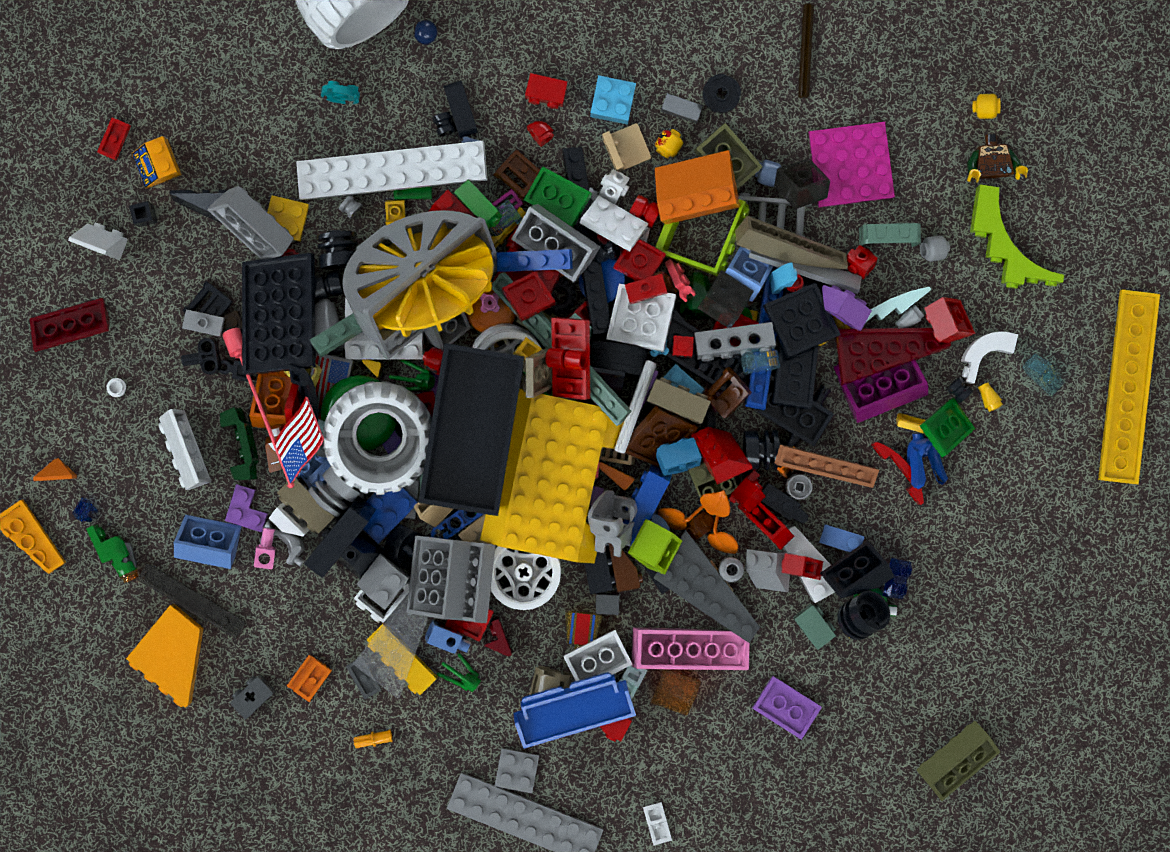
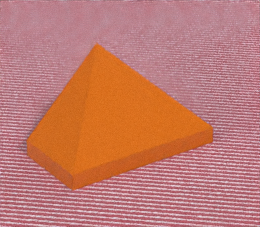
M59 458L54 459L33 477V481L77 479V475Z

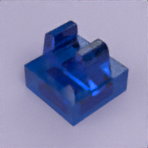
M82 497L72 514L81 522H92L93 519L88 516V513L90 511L97 513L98 510L89 500Z

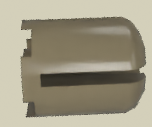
M546 666L535 667L529 695L559 686L564 689L569 688L573 675L566 671L561 674V671L550 669V667Z

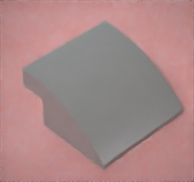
M415 536L406 613L440 619L487 623L496 545Z

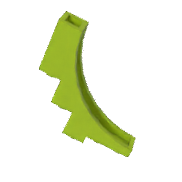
M979 185L976 188L970 232L975 233L976 237L986 238L989 235L985 258H991L990 262L1002 263V260H1004L1001 283L1006 284L1007 288L1013 289L1024 285L1025 279L1026 283L1038 284V281L1045 282L1046 286L1057 287V284L1063 283V274L1048 271L1034 264L1013 244L1001 219L999 187Z

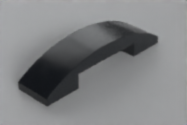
M292 363L288 364L291 383L298 385L301 405L305 397H308L318 422V398L310 375L303 367Z

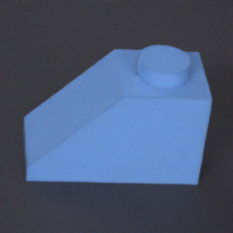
M824 525L819 543L851 552L863 543L864 536Z

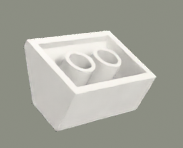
M616 630L563 656L575 681L606 672L613 675L632 665Z

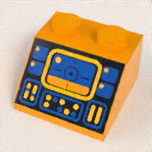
M164 136L144 143L132 153L145 189L181 175L168 139Z

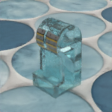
M508 199L496 208L502 217L495 227L489 229L490 235L499 236L505 228L514 222L518 225L522 221V217Z
M778 351L745 352L741 357L744 374L769 371L780 367Z

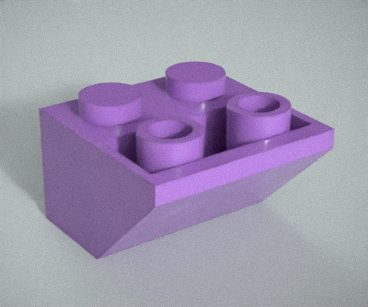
M823 285L822 293L825 310L847 326L861 331L872 312L871 309L866 307L867 303L859 298L855 299V294L845 289L843 292L842 289L835 285H832V287Z

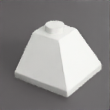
M281 503L269 519L285 533L304 536L310 530L306 526L308 523L303 518L301 520L293 514L292 511L294 509L290 505L286 506Z

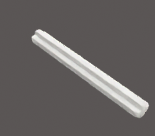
M645 361L629 406L632 412L624 420L614 448L619 453L626 452L656 368V363L652 361Z

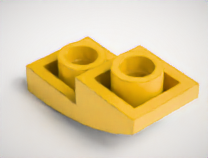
M405 200L385 201L386 226L406 217Z

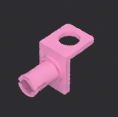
M263 528L261 544L257 545L255 550L254 567L273 569L276 548L272 546L275 529ZM263 553L270 556V561L267 564H262L259 561V556Z

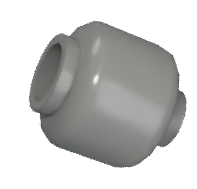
M940 235L926 237L920 245L921 256L930 262L944 260L950 251L949 242Z
M727 557L719 563L718 572L725 581L735 582L742 577L744 567L737 558Z

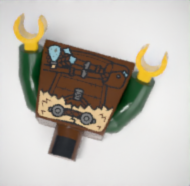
M996 134L985 135L986 145L979 146L973 151L967 162L968 182L971 181L972 177L976 179V183H978L979 179L1011 177L1014 175V172H1016L1015 178L1019 180L1020 174L1025 175V178H1027L1028 174L1027 167L1022 166L1017 156L1008 148L1007 144L997 145Z

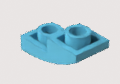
M792 262L777 268L769 275L772 294H779L783 288L791 287L797 280V270L793 268Z

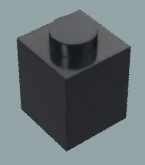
M149 201L129 206L134 225L143 227L158 223L154 205Z

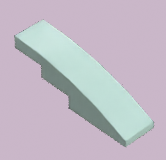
M925 287L891 298L872 308L867 321L874 315L878 320H882L893 310L898 315L902 314L932 289Z

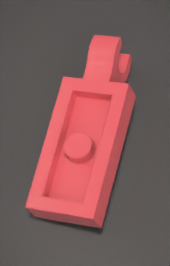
M670 258L665 262V265L675 287L679 290L680 298L687 302V295L691 293L695 296L696 292L689 286L690 281L683 274L685 272L683 266L679 262L676 264Z

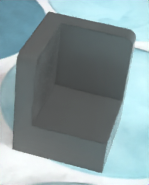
M596 593V614L619 615V594Z

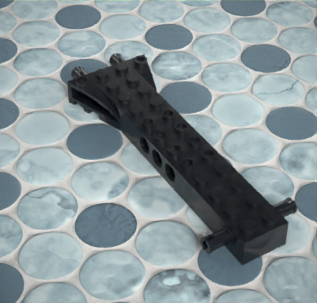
M674 308L666 343L669 353L663 356L710 385H713L723 375V371L730 367L748 387L752 363L738 354L728 359L714 357V360L711 361L697 360L694 339L691 358L672 356L674 335L694 337V333L701 332L685 322ZM712 342L710 344V346L713 349H719L721 347L720 343L718 342ZM771 375L766 409L748 408L789 433L790 436L784 444L785 446H794L796 448L799 442L803 441L809 446L814 447L834 413L823 406L831 390L821 384L813 397L810 410L772 404L775 377ZM728 380L719 390L724 392L732 384L731 380ZM746 399L741 403L744 406L746 404Z

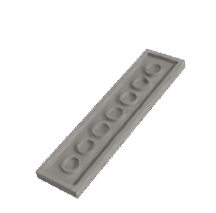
M463 772L459 776L447 806L448 810L554 852H595L604 830L601 827L503 788L496 787Z

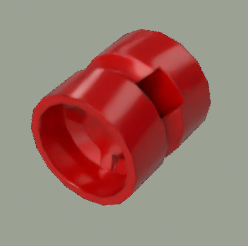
M638 195L629 213L647 222L648 227L652 229L659 215L658 204L655 202L649 203L647 198Z

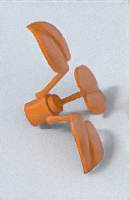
M724 490L702 495L700 498L701 506L687 518H685L683 512L677 509L661 508L657 510L658 515L667 522L669 527L675 530H684L687 527L686 522H689L705 508L707 513L716 515L713 528L714 534H709L707 537L710 545L724 553H738V543L735 538L728 533L717 531L719 517H727L730 514V504Z

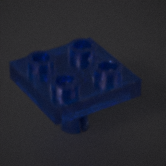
M891 558L890 568L894 578L885 583L882 596L903 599V596L907 593V579L912 573L911 562Z

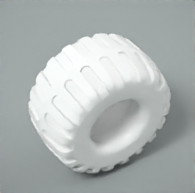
M409 0L295 1L307 26L328 48L343 49L362 43L382 31L406 8Z
M372 381L353 387L335 402L326 417L323 428V446L327 460L334 473L342 478L345 484L351 488L354 486L360 492L367 494L368 492H376V495H384L385 492L393 491V493L398 492L403 487L414 483L424 471L432 417L424 403L414 393L401 385L392 384L387 381ZM377 412L387 413L396 418L401 425L403 433L402 441L397 449L383 456L371 455L364 451L358 443L356 436L357 427L361 420L369 414Z

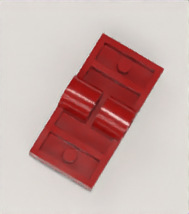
M561 317L551 318L552 348H549L546 353V364L552 368V394L555 397L590 399L589 320Z

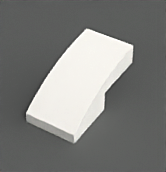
M662 802L643 807L653 845L672 841Z

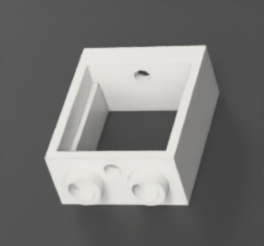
M408 581L402 588L404 590L403 593L385 614L363 597L365 593L362 590L354 597L357 601L355 604L360 609H367L372 613L370 616L379 623L381 621L384 623L408 595L410 582Z

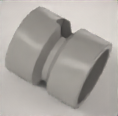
M792 475L785 482V491L791 498L805 499L812 492L811 480L804 475Z

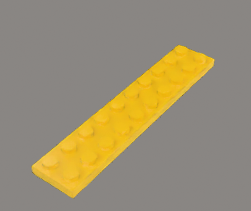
M1120 290L1098 480L1139 484L1160 294Z

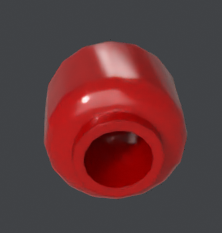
M433 347L429 351L427 350L422 358L425 369L437 375L440 374L443 356L441 349Z

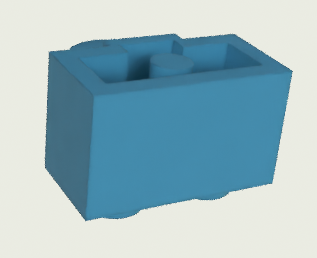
M694 437L690 439L683 438L673 444H663L657 448L656 458L663 476L688 471L690 468L700 466L702 457Z

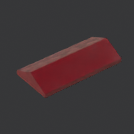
M104 298L29 319L34 352L107 332L110 325Z

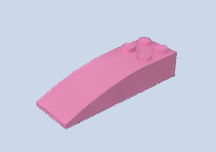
M633 628L631 666L636 669L749 670L750 643L730 630Z

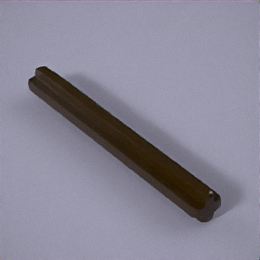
M805 3L803 6L799 98L809 97L814 4Z

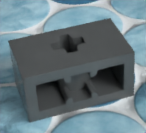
M261 674L257 677L253 675L246 682L248 686L243 691L239 689L231 696L233 700L230 704L245 720L276 692ZM254 692V698L250 700L248 696L250 695V693Z

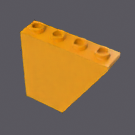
M172 604L126 659L133 669L144 673L143 676L146 680L156 683L159 686L158 689L163 694H169L173 697L175 704L186 708L192 703L204 628L177 605Z

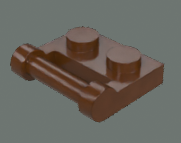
M516 149L496 170L493 176L497 179L500 178L518 194L519 199L524 200L540 169ZM507 169L510 170L527 186L522 189L504 172Z
M727 367L723 371V375L702 394L708 396L707 400L711 401V404L725 419L752 392L734 370ZM728 380H731L732 384L717 397L715 393Z

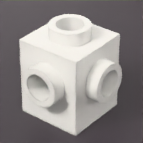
M613 169L609 175L605 174L600 183L603 187L599 196L616 204L620 196L624 197L629 189L627 183L630 178Z

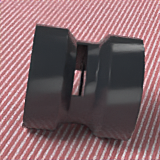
M450 112L440 113L432 117L434 124L437 125L436 132L438 137L445 136V132L449 131V134L456 131L454 124L451 123L452 117Z
M608 241L605 245L603 243L597 244L600 246V249L595 256L599 263L606 262L608 259L615 260L620 257L619 246L614 242Z
M961 377L955 379L946 388L950 394L956 395L955 400L958 403L964 401L973 392L970 386L965 387L964 380Z

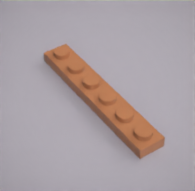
M780 445L774 462L779 466L871 488L874 487L879 470L874 467L785 445Z

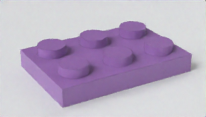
M772 675L752 708L802 740L822 707Z

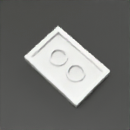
M601 196L596 198L580 220V224L629 252L648 226L647 222Z

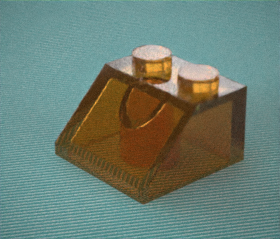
M662 669L651 703L687 716L701 681L672 669Z

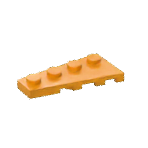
M24 499L0 514V530L2 533L16 543V546L21 550L25 551L48 574L66 563Z

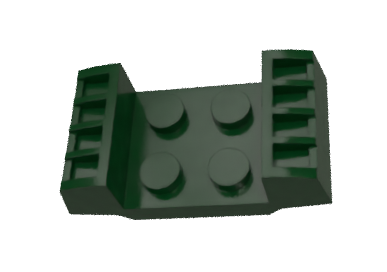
M233 407L220 413V425L225 428L237 426L235 436L237 441H240L241 448H239L241 460L244 459L245 464L230 467V471L234 480L257 479L256 465L259 459L251 423L246 421L242 408Z

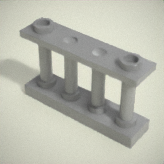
M739 193V199L746 201L747 204H759L758 220L766 222L767 204L778 205L777 227L784 229L786 205L797 206L795 234L805 237L803 236L805 207L812 205V201H807V197H796V200L750 197L749 193Z

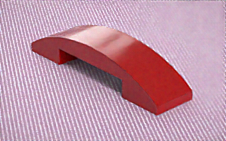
M878 442L871 443V446L882 459L890 456L911 483V467L891 448ZM911 485L906 489L917 505L924 503L921 488L917 489Z

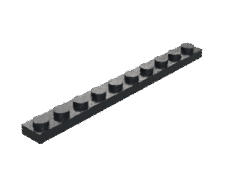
M582 147L564 148L562 154L566 179L589 191ZM590 198L574 229L598 244L596 232L580 224L581 218L591 206ZM595 256L582 273L592 336L606 335L610 325L602 267Z

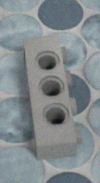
M772 322L694 333L697 360L702 359L704 362L714 360V357L728 359L736 354L749 356L752 355V352L758 351L761 354H765L775 349L776 345ZM755 336L760 342L752 344L749 338ZM737 339L740 345L734 347L730 344V341ZM712 342H718L720 343L721 347L719 349H713L710 346V344Z

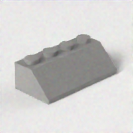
M239 186L227 190L207 209L260 259L282 256L294 239L285 227H282L275 221L276 219L271 214H268L259 202L254 201L247 191Z
M539 204L528 208L511 238L528 251L572 249L573 269H560L557 271L573 282L590 265L600 249L599 245Z

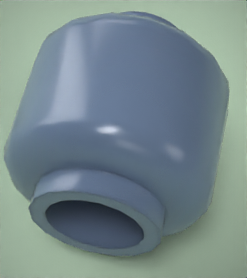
M764 160L760 163L763 167L754 176L757 177L758 183L774 187L777 182L781 183L784 172L781 171L779 163L770 160Z

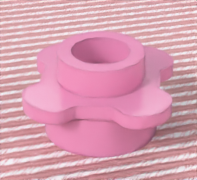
M496 293L492 295L482 294L480 297L482 301L481 311L484 313L487 311L498 312L500 309L498 306L499 296Z

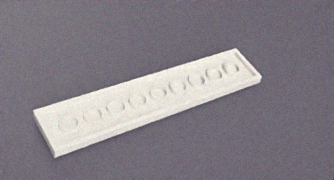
M484 141L296 161L300 200L464 183L468 179L470 182L487 180Z

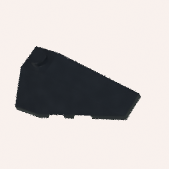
M170 190V195L174 202L221 223L207 209L227 190H218V193H210L209 190H202L201 193H196L192 190Z

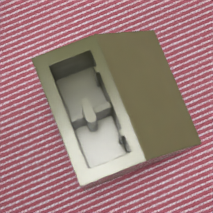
M704 463L688 470L699 498L704 494L723 490L728 495L737 488L734 477L717 485Z

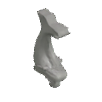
M269 520L263 528H272ZM275 530L273 536H278L287 545L289 555L286 563L289 565L296 563L301 567L305 561L299 557L305 550L303 541L294 534Z

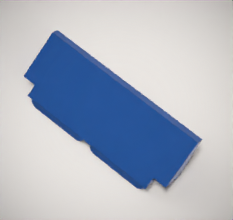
M609 672L572 682L569 688L564 689L559 686L525 696L520 702L522 710L513 713L515 726L523 749L636 716L626 680L616 682L614 674L612 675Z

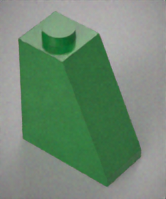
M469 179L454 192L461 203L476 218L481 217L485 219L488 230L500 222L502 217L500 212Z

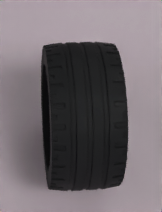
M593 341L590 347V366L625 372V377L640 378L645 361H647L648 350L626 344Z

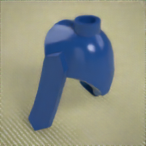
M924 433L912 434L913 440H911L907 448V462L911 467V485L917 489L925 485L926 477L922 457L926 456L929 458L936 481L943 485L948 477L939 453L930 440L924 438ZM935 471L942 481H938Z

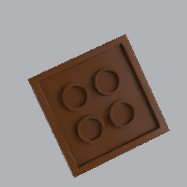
M656 405L632 432L625 453L660 468L656 458L657 448L666 443H677L683 438L689 439L698 429L696 423Z

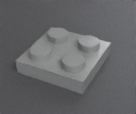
M502 748L495 786L532 793L539 754Z

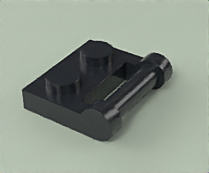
M205 281L203 283L204 287L188 307L185 306L182 310L184 313L186 310L194 311L209 291L213 295L201 308L200 313L222 317L233 301L211 283Z

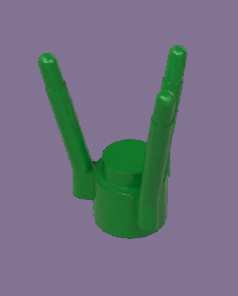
M400 359V361L422 373L417 374L416 378L389 376L390 379L413 382L418 385V387H405L409 391L428 392L435 384V377L430 371L405 359Z
M460 653L458 657L471 674L467 673L464 676L450 665L442 662V666L462 680L459 682L438 672L437 675L470 692H473L480 684L479 674L474 671Z

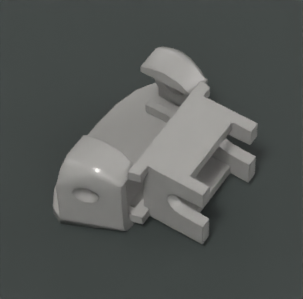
M607 490L593 503L588 513V522L591 533L596 535V552L604 553L606 543H611L614 547V556L621 557L622 549L625 545L631 546L632 529L635 523L632 520L637 514L635 500L614 495V491ZM622 519L629 520V524H624Z

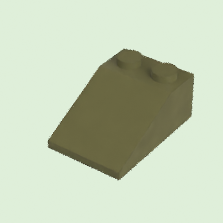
M724 123L699 144L694 151L699 157L729 150L736 186L739 189L763 166L728 125Z

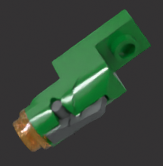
M98 525L86 528L102 564L112 560L113 563L111 565L118 573L120 580L123 579L124 583L139 577L137 574L139 572L137 569L138 565L131 543L125 542L121 536H115L105 541L106 534L103 528L98 527Z

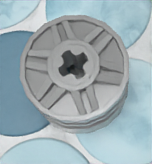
M330 466L322 475L327 483L325 484L317 480L315 482L317 487L312 486L308 491L320 507L339 517L342 514L341 509L345 510L347 508L343 499L353 502L361 492L358 488L354 486L351 488L345 484L344 480L338 477Z

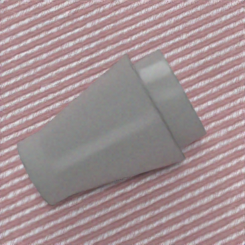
M914 304L904 312L895 324L898 328H909L922 321L921 319L924 315Z

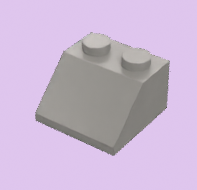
M747 549L745 569L756 588L789 592L790 575L782 573V560L785 553Z
M380 553L358 581L357 585L370 599L385 610L408 582L410 576Z

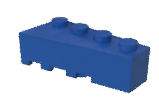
M652 464L648 472L644 471L642 474L640 488L636 487L631 496L637 504V514L632 520L635 523L632 529L631 545L645 519L650 520L671 480L672 474L663 476L661 468ZM624 519L623 523L629 524V520Z

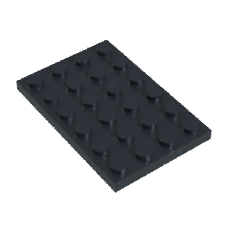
M304 253L242 262V374L256 375L289 371L288 364L291 363L304 369L316 368V349L310 342V339L315 337L314 254Z

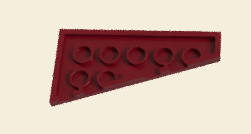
M933 328L862 329L861 331L857 329H838L841 334L836 338L841 386L949 349L951 342L942 343L936 340L933 335Z

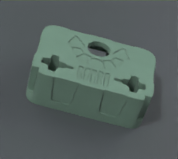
M921 224L862 225L859 227V245L911 243V247H915L921 244Z

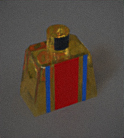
M566 611L567 643L575 644L574 650L597 638L602 614Z

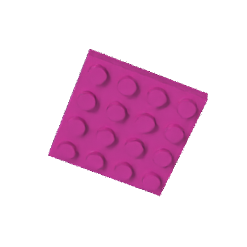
M885 122L808 132L818 208L895 198Z

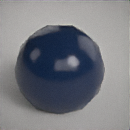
M429 20L418 22L414 33L415 39L421 44L432 43L437 37L436 25Z

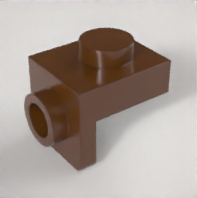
M704 510L692 520L686 522L687 527L685 529L691 538L696 540L714 528L715 519Z

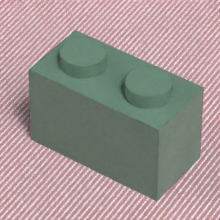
M810 604L795 615L793 619L814 647L819 650L836 637L833 632L836 629L830 621L825 622L822 618L824 613L818 605L814 607Z

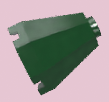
M702 272L692 273V276L688 277L690 281L689 286L696 292V295L693 296L690 293L686 297L687 302L681 300L680 316L683 318L686 315L688 320L710 319L711 314H714V317L718 316L719 303L708 276L703 275Z

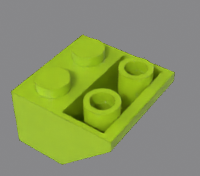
M645 519L628 553L648 569L665 575L682 540L665 528Z

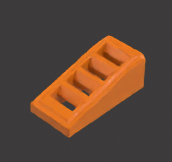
M599 462V469L623 490H626L634 482L635 479Z

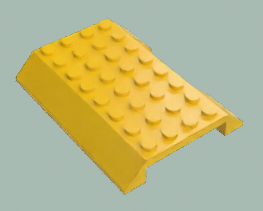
M519 388L498 516L485 514L480 540L500 547L579 563H595L597 554L595 551L596 535L591 533L589 522H586L601 449L602 447L615 448L623 423L616 426L597 405L546 394H540L535 398H526L524 389Z

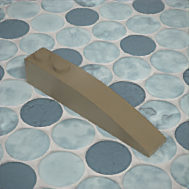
M746 216L735 231L737 245L759 254L806 266L847 269L848 267L846 253L750 216Z

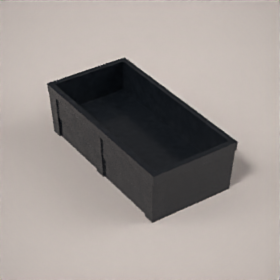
M444 344L418 503L498 516L524 356Z

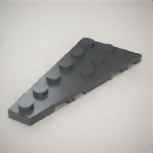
M685 530L680 537L682 543L666 574L657 572L653 578L750 643L760 626Z

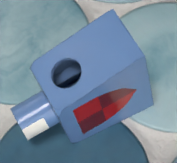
M435 620L431 621L425 635L428 644L454 654L457 649L467 652L471 644L470 641L462 639L463 636L460 632ZM448 638H453L451 642H447Z

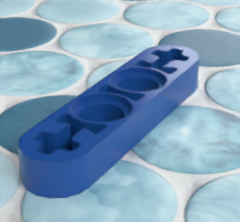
M458 510L434 527L431 531V537L442 538L441 536H436V529L443 530L446 528L444 525L446 523L452 533L449 530L446 531L442 539H448L483 514L477 513L476 516L469 517L466 511ZM454 517L459 518L461 521V526L458 528L451 526V519Z

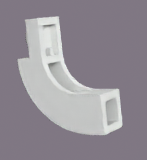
M994 332L973 341L961 359V362L968 363V366H965L962 372L964 382L969 384L975 383L980 361L988 352L999 351L1013 354L1018 334Z

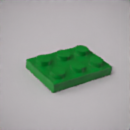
M542 166L524 201L531 205L539 204L574 228L592 193Z
M954 398L948 400L920 425L924 434L941 457L949 454L975 429Z

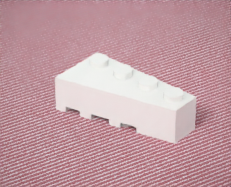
M795 526L788 527L795 537L783 547L786 553L824 561L822 571L831 566ZM799 576L814 603L835 593L822 576L820 580Z

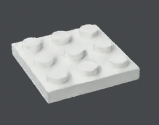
M619 284L606 340L664 352L676 294L667 293L630 304L625 285Z

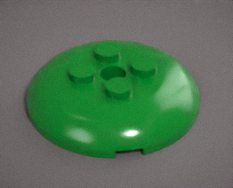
M355 375L338 381L328 390L323 399L321 420H326L335 402L353 387L367 382L381 381L365 375ZM381 412L369 414L363 418L356 431L357 440L364 451L372 450L385 443L396 428V418Z

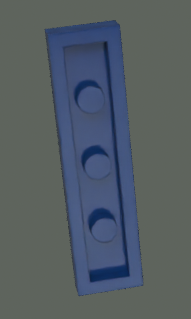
M572 249L496 252L497 272L573 269Z

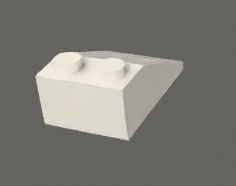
M94 223V226L90 224L83 226L71 235L68 241L120 260L128 239L123 237L124 233L114 229L112 232L105 230L106 226Z

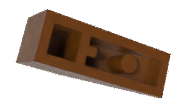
M608 543L617 592L640 588V583H643L641 571L637 572V568L623 550L621 557L614 556V547L611 543Z

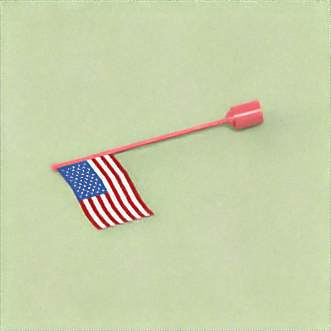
M232 328L225 331L222 337L230 357L240 359L242 364V332L240 328ZM246 375L287 479V487L293 488L295 485L293 482L306 463L316 454L324 441L309 399L305 397L299 410L285 424L275 440L251 376Z

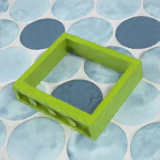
M739 199L740 207L715 268L668 251L679 222L664 224L655 248L666 253L665 258H671L676 262L721 277L722 273H725L727 270L729 255H732L735 250V231L746 216L749 215V205L746 201Z

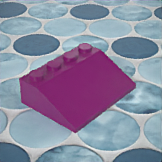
M916 360L841 386L848 406L857 423L928 395V383ZM838 364L833 368L841 386L840 369Z

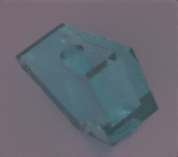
M1037 354L1028 359L1022 367L1028 377L1051 397L1064 384L1053 365Z

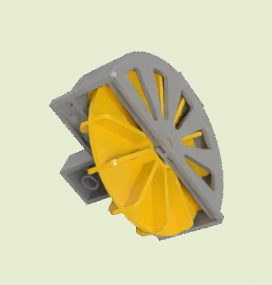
M443 210L414 214L387 226L384 225L356 247L357 250L351 256L344 271L343 291L359 327L367 337L378 344L383 357L387 360L423 331L428 343L443 351L445 343L453 344L471 328L465 313L471 315L474 312L472 305L484 292H490L492 289L491 278L493 273L497 271V254L486 221L481 217L475 218L462 212Z

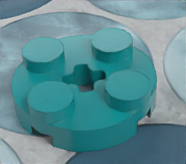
M328 81V85L322 86L321 97L323 98L325 95L327 96L326 100L333 103L346 104L345 101H353V104H357L360 99L359 87L355 85L343 86L337 81Z

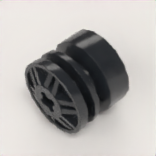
M332 230L316 236L318 242H326L317 245V248L327 250V253L318 256L320 269L346 268L347 263L355 252L350 251V248L358 245L357 241L351 240L357 238L356 231Z
M757 430L744 431L743 453L752 465L750 470H758L760 462H763L765 470H769L770 461L772 469L777 470L779 465L774 462L781 445L778 430L771 431V439H769L768 430H764L762 439H759Z
M864 591L840 606L837 613L838 623L845 635L854 640H863L888 625L890 609L881 595L874 591Z

